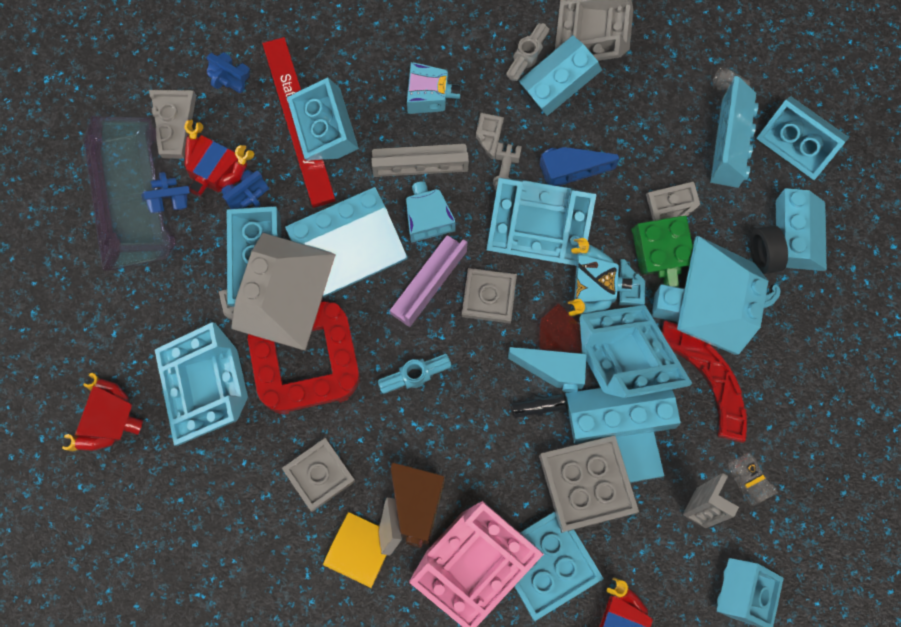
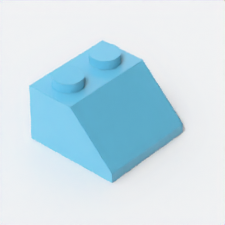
M729 558L727 567L724 570L722 590L717 599V612L757 627H773L784 578L757 563Z

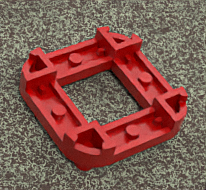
M321 302L312 331L324 329L333 374L283 385L276 343L248 334V345L257 394L268 409L279 414H290L289 412L335 401H339V403L344 402L355 392L360 383V373L350 325L345 312L338 304Z

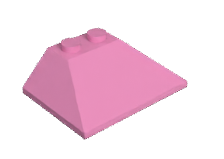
M481 501L463 511L426 551L410 579V584L462 627H477L544 554L486 503Z

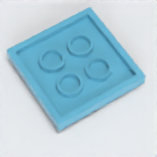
M555 512L520 532L544 554L514 586L533 621L538 620L604 579L576 532L571 530L561 533Z

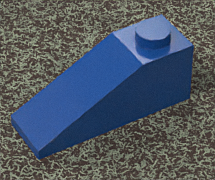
M567 147L559 149L550 148L541 154L539 165L546 183L560 186L614 170L618 164L619 157L617 154Z

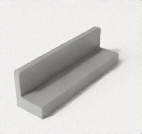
M466 144L372 150L373 177L468 172L469 159Z
M722 473L697 487L683 515L704 528L733 518L739 507L719 496L728 475Z

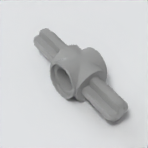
M539 23L530 36H526L519 41L518 49L513 55L514 62L506 73V76L511 81H518L525 68H530L537 62L538 55L543 48L541 43L549 33V28L546 24Z

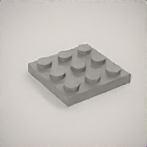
M616 436L561 448L539 455L561 533L639 513Z

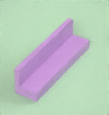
M447 235L390 309V314L411 327L467 252V241L463 239L459 243Z

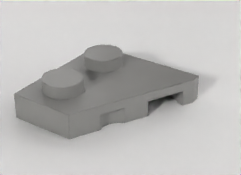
M694 182L646 194L653 221L688 216L700 205Z

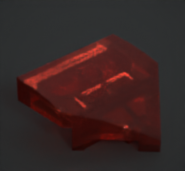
M558 303L540 321L539 350L579 354L582 351L580 324Z

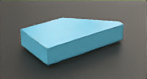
M621 259L619 262V277L632 278L631 292L619 291V305H644L645 280L633 271L625 259Z

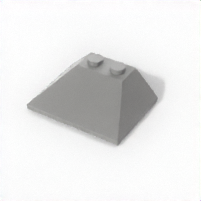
M560 0L555 50L574 35L586 46L597 61L621 57L630 49L633 19L632 0Z
M262 233L251 252L235 300L231 329L306 351L336 254Z

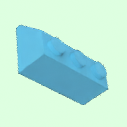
M572 35L521 78L519 82L546 116H548L600 73L602 69L597 59L586 46Z
M328 77L287 97L306 160L338 159L359 149L341 89Z
M790 96L783 102L756 139L815 180L849 137Z
M785 188L776 199V226L782 230L788 246V263L786 268L826 271L825 202L810 190Z

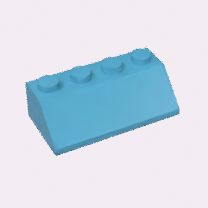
M734 76L722 99L710 183L739 188L743 180H747L749 177L750 166H747V160L750 159L753 151L750 138H753L756 124L753 123V117L756 116L759 106L758 103H755L756 92L738 76Z
M277 207L227 210L228 306L235 307V300L251 252L262 233L281 238V217Z
M601 388L565 393L574 444L611 436L622 437L676 429L681 423L676 398L672 389L628 398L606 394Z

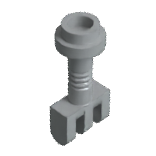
M498 142L495 159L502 160L499 176L494 177L493 180L496 191L499 178L510 179L511 162L519 163L522 146H517L515 153H511V144L507 145L505 152L502 151L503 143Z

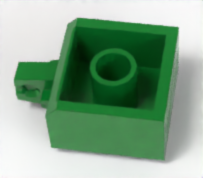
M687 216L639 223L634 226L632 234L641 275L657 273L659 278L663 277L666 286L679 287L678 274H681L682 268L690 266L693 251Z

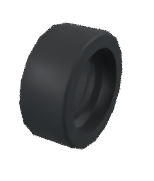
M771 225L755 228L752 231L750 251L753 262L763 274L783 271L788 263V246L782 230L778 226Z

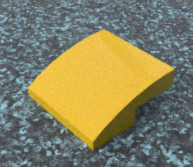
M348 512L323 565L372 588L387 556L381 554L380 527Z

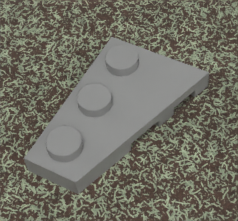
M149 90L153 103L152 113L156 122L155 133L159 155L162 158L185 159L186 138L189 133L186 132L184 127L186 121L193 118L197 95L194 91Z

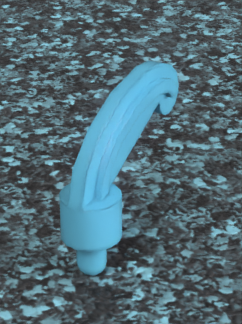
M777 285L772 287V293L766 295L764 308L773 305L779 298L781 291Z

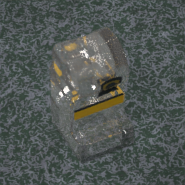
M745 453L729 462V469L735 478V482L750 507L778 493L774 485L768 482L759 464L750 453Z

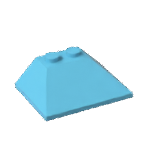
M499 178L487 251L577 266V259L582 254H573L571 249L579 248L578 242H575L574 239L585 238L588 241L596 194L526 180Z
M700 236L695 237L677 330L729 353L739 355L761 328L768 287L767 278L754 262Z
M645 305L581 314L582 353L586 354V361L604 393L628 398L687 387L692 384Z
M216 323L207 324L155 349L174 446H179L238 420L248 399L237 349Z

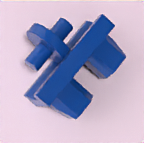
M224 52L218 56L213 53L207 56L209 62L207 74L212 78V87L219 89L224 85L238 93H242L245 90V81L249 78L250 72L248 66L242 63L234 67L231 57Z
M247 170L242 175L241 183L235 187L227 185L222 189V197L230 209H244L250 204L258 208L260 203L257 199L268 191L269 187L258 171L253 173Z
M165 172L159 173V180L150 181L151 188L160 187L161 189L144 191L141 194L142 202L146 201L148 210L152 214L164 211L162 199L171 198L173 210L186 209L187 195L190 191L189 186L168 188V186L176 185V178L167 179Z

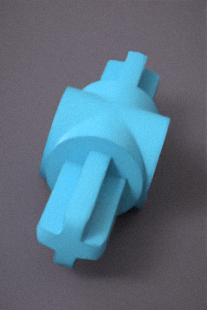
M444 354L426 362L423 359L410 360L404 366L399 367L400 372L379 379V388L383 394L406 386V389L411 387L418 388L431 380V375L449 369L451 367L450 359L447 354ZM412 369H418L422 374L419 378L412 379L408 376V372Z

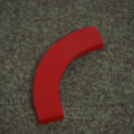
M664 321L661 332L673 352L689 361L702 374L713 392L719 414L718 437L741 443L746 442V409H744L741 388L729 365L709 343L707 344L702 340L677 330V324Z

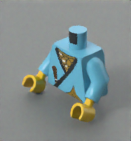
M574 239L575 242H578L579 248H572L571 252L573 254L581 253L582 255H579L577 259L574 300L568 302V304L574 305L575 311L569 312V315L574 316L604 311L610 308L611 304L616 301L617 291L631 292L632 278L618 277L619 265L615 264L613 259L601 250L590 245L587 239Z

